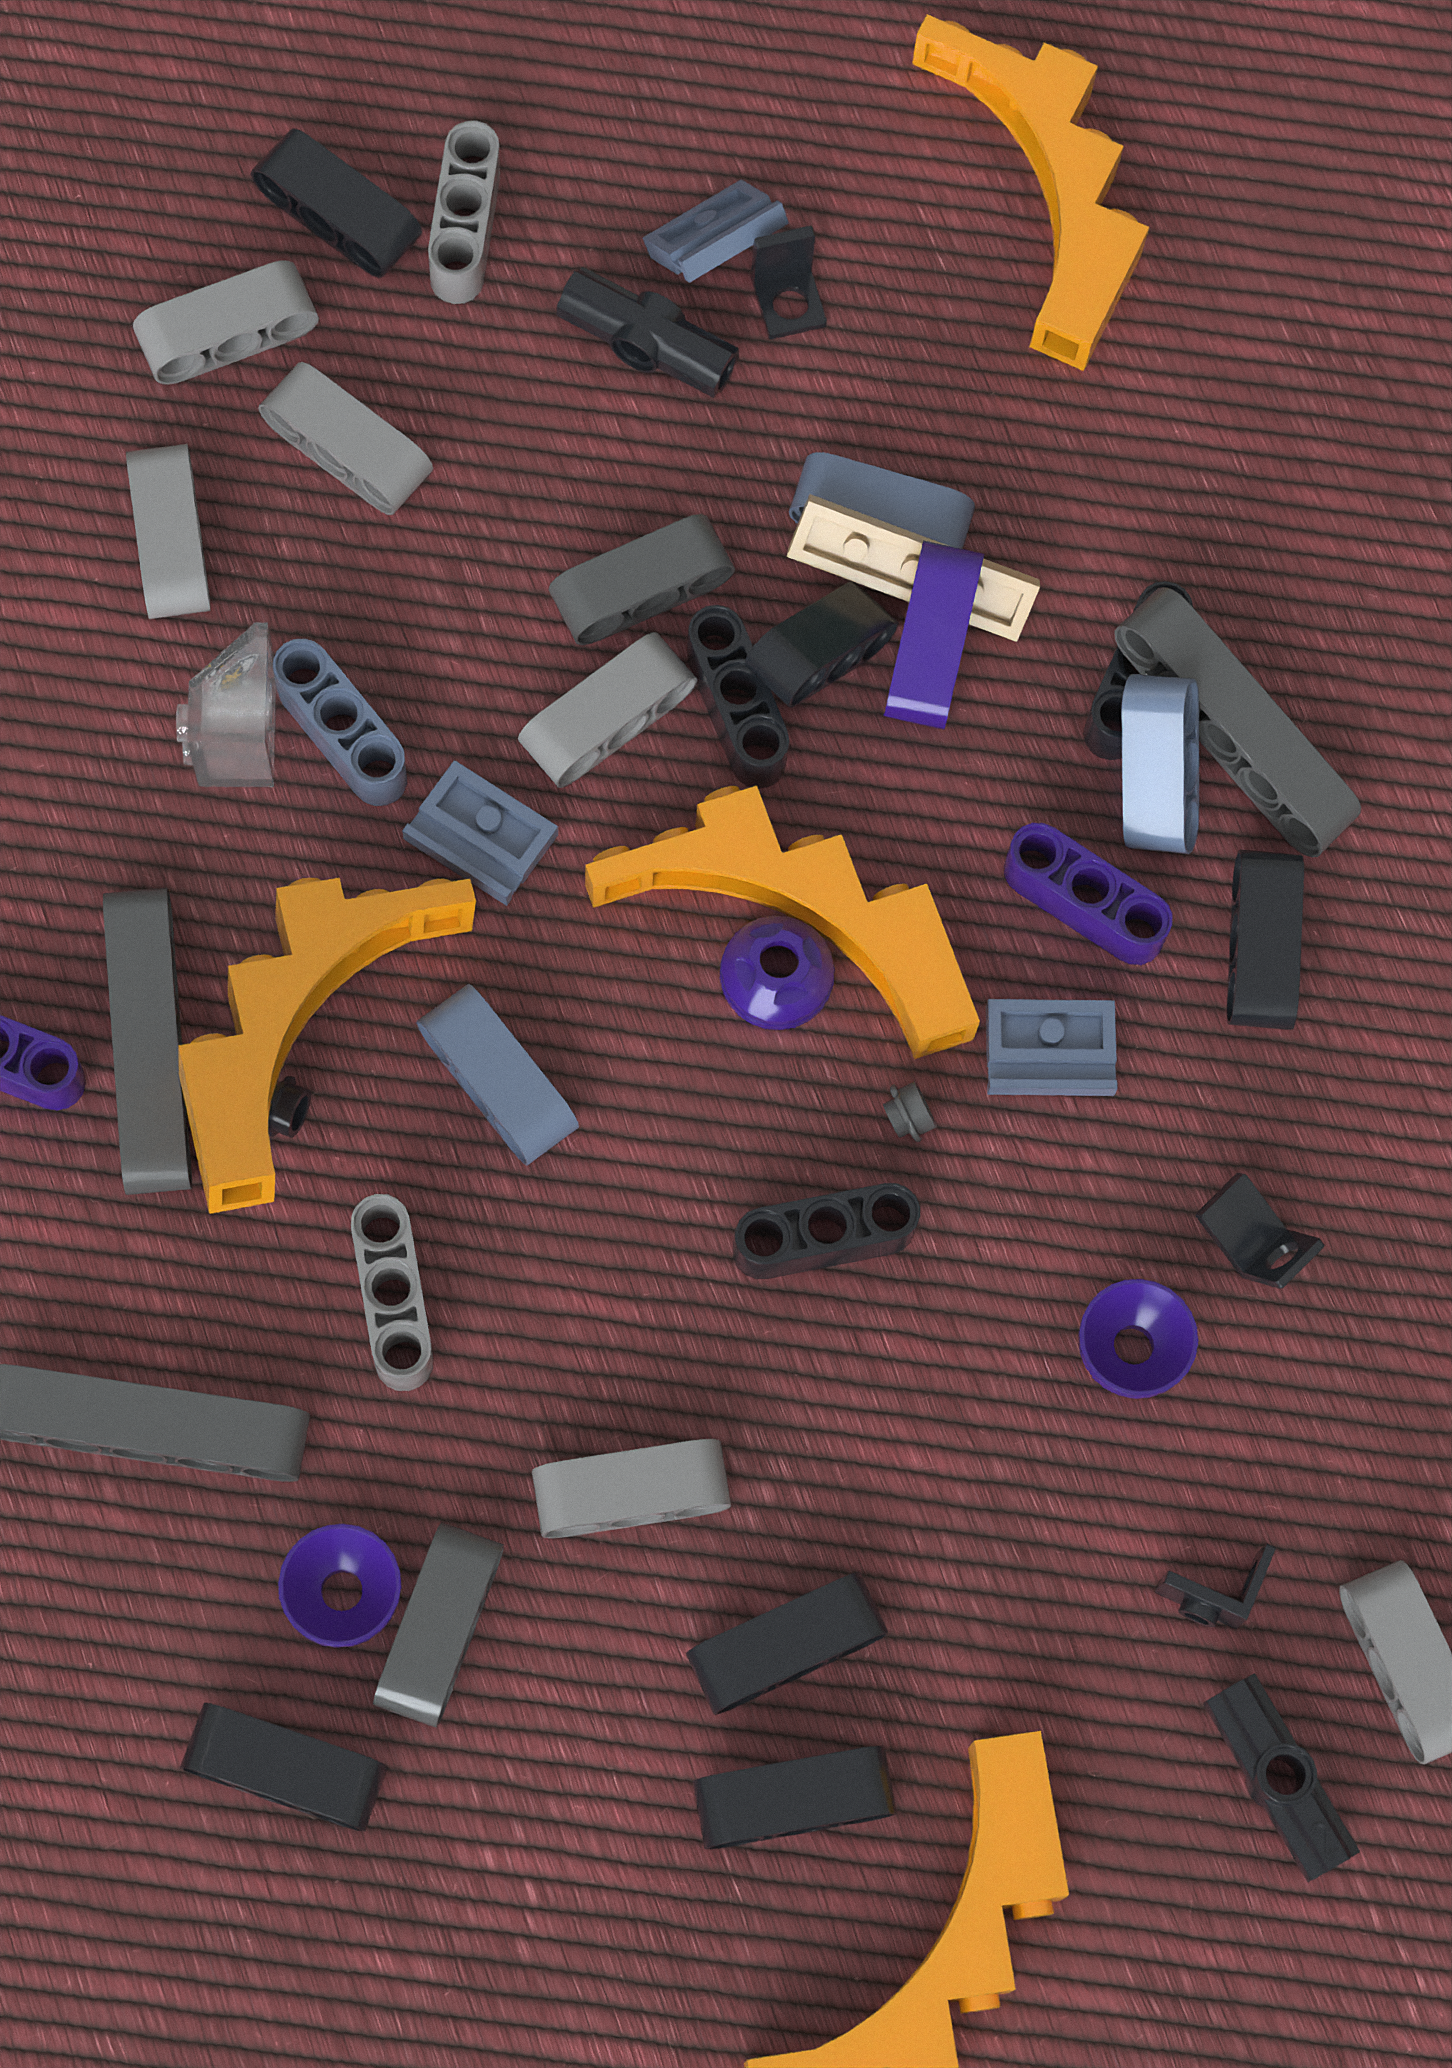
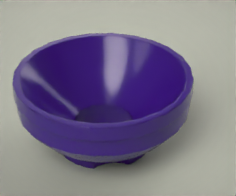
M774 915L756 919L735 933L723 953L719 978L722 992L729 1006L738 1016L750 1024L764 1029L784 1030L809 1022L820 1013L829 1000L834 985L835 969L831 951L825 940L814 928L792 917ZM774 946L787 947L795 954L798 967L790 976L784 978L771 977L763 970L760 964V957L763 952Z
M1144 1279L1117 1282L1099 1292L1088 1304L1081 1318L1078 1333L1080 1355L1084 1366L1093 1379L1106 1390L1119 1396L1133 1399L1150 1398L1165 1393L1177 1385L1189 1372L1195 1360L1198 1347L1197 1325L1192 1312L1183 1299L1171 1289L1157 1282ZM1126 1329L1141 1331L1147 1336L1151 1344L1152 1350L1149 1359L1136 1365L1128 1364L1121 1360L1114 1349L1116 1335Z
M348 1524L326 1525L311 1531L299 1539L288 1552L281 1566L278 1581L279 1599L283 1611L292 1626L305 1638L320 1645L336 1648L358 1645L380 1633L392 1619L399 1605L402 1589L400 1570L396 1558L387 1544L373 1532ZM350 1573L357 1577L362 1584L360 1601L349 1610H334L327 1606L323 1600V1586L328 1578L334 1574Z

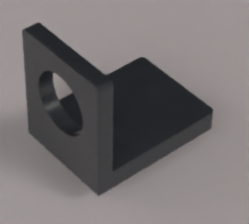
M812 226L754 239L751 281L768 337L771 340L826 327L827 319L811 271L816 238ZM787 291L801 294L808 304L806 313L797 319H786L778 315L774 310L773 302L779 294Z
M1236 1173L1196 1213V1218L1242 1278L1278 1289L1284 1288L1325 1246L1318 1237L1286 1229L1246 1174ZM1298 1249L1294 1257L1278 1268L1271 1269L1275 1261L1291 1250Z
M1267 1543L1256 1553L1237 1600L1172 1571H1168L1159 1580L1155 1593L1181 1604L1178 1612L1193 1622L1214 1628L1217 1621L1237 1629L1249 1617L1276 1547Z

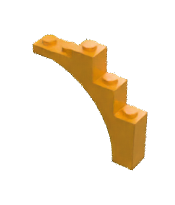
M927 14L917 32L912 64L967 88L990 108L1008 128L1025 152L1038 177L1047 202L1053 232L1054 263L1052 285L1036 319L1030 348L1084 371L1142 255L1149 231L1148 226L1139 223L1131 214L1123 210H1109L1101 206L1116 176L1124 146L1113 142L1110 137L1099 130L1084 129L1076 125L1091 97L1098 66L1086 61L1082 55L1073 50L1058 49L1047 43L1043 44L1035 61L1024 57L1021 52L1006 44L997 45L970 33L957 22L942 21Z
M757 785L741 791L738 786H728L707 795L704 802L697 804L695 823L697 830L689 832V829L686 827L673 828L656 836L652 844L629 850L627 846L613 847L599 853L594 857V862L585 865V887L593 908L651 889H689L721 893L749 900L805 922L841 950L878 989L896 1017L914 1059L974 1040L980 1020L928 885L924 884L909 889L908 884H896L877 892L873 896V901L867 902L842 834L828 839H824L823 835L804 837L791 844L787 852L782 853Z
M303 878L292 882L288 886L276 888L275 920L284 956L275 958L271 955H255L243 960L240 964L228 966V999L236 1035L226 1037L223 1034L217 1033L206 1034L194 1039L189 1044L178 1045L179 1078L209 1214L274 1202L275 1170L270 1148L268 1121L271 1101L278 1077L293 1043L311 1016L335 990L355 973L382 955L411 941L472 931L476 899L470 879L458 881L433 879L421 884L417 888L393 892L384 889H373L351 899L344 898L340 878L328 880Z
M1041 1731L975 1740L968 1747L973 1789V1818L966 1869L956 1901L942 1932L923 1962L901 1989L873 2015L846 2034L814 2050L749 2059L744 2062L745 2068H959L948 2002L958 2001L960 2014L990 2010L1001 2007L999 1994L1016 1990L1002 1909L1012 1908L1014 1920L1042 1917L1054 1914L1052 1902L1060 1901L1069 1896Z

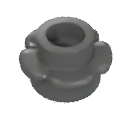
M914 1081L900 1089L895 1084L890 1086V1092L894 1099L883 1103V1106L896 1134L901 1138L910 1133L915 1142L922 1141L921 1135L937 1128V1125L918 1085Z

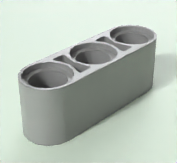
M479 121L462 122L448 133L445 141L428 245L431 287L435 295L451 304H464L471 301L482 289L500 182L499 139L491 127ZM469 156H477L484 159L478 163L462 161V159ZM466 208L476 211L475 214L470 216H458L453 213L459 209ZM454 261H460L468 265L460 270H451L444 267L446 264Z
M276 261L155 305L137 316L133 322V330L155 380L161 384H175L300 338L316 326L319 316L295 264L290 261Z
M299 362L258 407L263 419L277 434L373 507L387 515H393L434 469L428 456L413 441L307 363Z
M188 444L127 451L126 460L140 569L149 619L211 611Z
M652 632L637 640L538 713L522 729L518 741L558 788H563L578 780L676 707L691 693L698 680L657 632Z
M374 1194L364 1198L356 1205L351 1216V1231L371 1351L379 1379L387 1387L394 1390L411 1391L420 1387L429 1379L433 1370V1353L410 1218L406 1207L397 1198L387 1194ZM378 1218L391 1219L400 1227L397 1235L384 1243L371 1241L364 1235L367 1225ZM389 1280L404 1282L410 1288V1293L402 1303L395 1306H386L379 1303L374 1297L377 1288L383 1282ZM401 1342L415 1345L421 1351L418 1362L407 1369L391 1367L385 1361V1356L393 1345Z
M717 1439L692 1440L558 1461L541 1465L532 1470L541 1536L544 1538L570 1537L721 1512L731 1507L721 1441Z
M1399 1560L1340 1585L1339 1594L1346 1616L1409 1750L1415 1759L1423 1765L1452 1753V1653L1415 1575L1403 1560Z

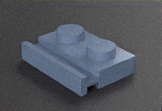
M739 180L643 237V241L651 259L677 275L683 272L685 280L690 283L754 245L755 238L770 235L789 224L781 202L777 200L771 203L769 195L743 180Z
M454 760L419 807L418 814L410 824L407 823L402 833L405 841L464 879H470L473 885L507 906L512 900L514 892L521 883L525 882L557 838L558 826Z
M988 999L985 1006L986 1057L988 1067L987 1095H1115L1117 1091L1115 1069L1117 1062L1115 1000Z

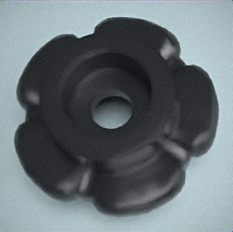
M287 1076L278 1085L276 1084L268 1121V1134L271 1137L280 1133L293 1138L305 1121L310 1107L311 1091L296 1085L295 1077Z

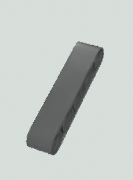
M1165 587L1158 588L1116 628L1114 632L1118 647L1141 675L1192 678L1197 681L1199 690V741L1294 849L1309 857H1319L1361 814L1359 800L1350 787L1189 602L1179 593Z
M165 887L104 893L103 916L120 1159L125 1194L136 1195L192 1189L188 1114L179 1078L178 1045H182L174 927L169 889Z
M0 1364V1440L273 1481L295 1482L299 1480L310 1414L301 1409L273 1403Z

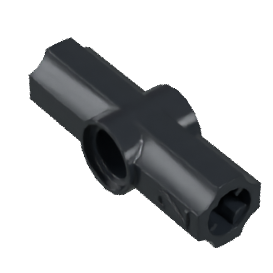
M583 266L577 272H573L565 284L557 304L558 317L608 342L614 354L625 364L645 373H652L659 369L713 398L723 391L739 359L740 348L686 321L681 309L663 295L644 291L638 296Z
M1255 1673L1203 1703L1243 1771L1250 1797L1257 1805L1265 1809L1307 1882L1316 1879L1360 1853L1356 1843L1317 1779V1769L1313 1758L1305 1749L1296 1744ZM1271 1760L1283 1761L1293 1769L1296 1776V1786L1292 1794H1280L1274 1791L1268 1784L1266 1768Z

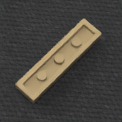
M809 494L788 547L787 557L909 602L923 540L942 545L946 544ZM983 559L969 624L1017 642L1039 591L1040 579Z

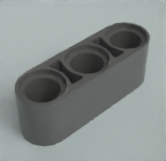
M696 514L568 569L551 582L548 590L576 644L588 645L720 587L733 576L735 567L707 515Z
M443 1522L440 1523L380 1677L373 1700L374 1706L435 1728L438 1727L495 1578L505 1544Z

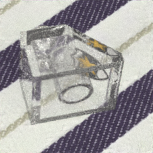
M255 622L189 681L188 704H177V741L182 742L184 765L194 766L199 787H274L277 688L273 673L274 653L268 622Z

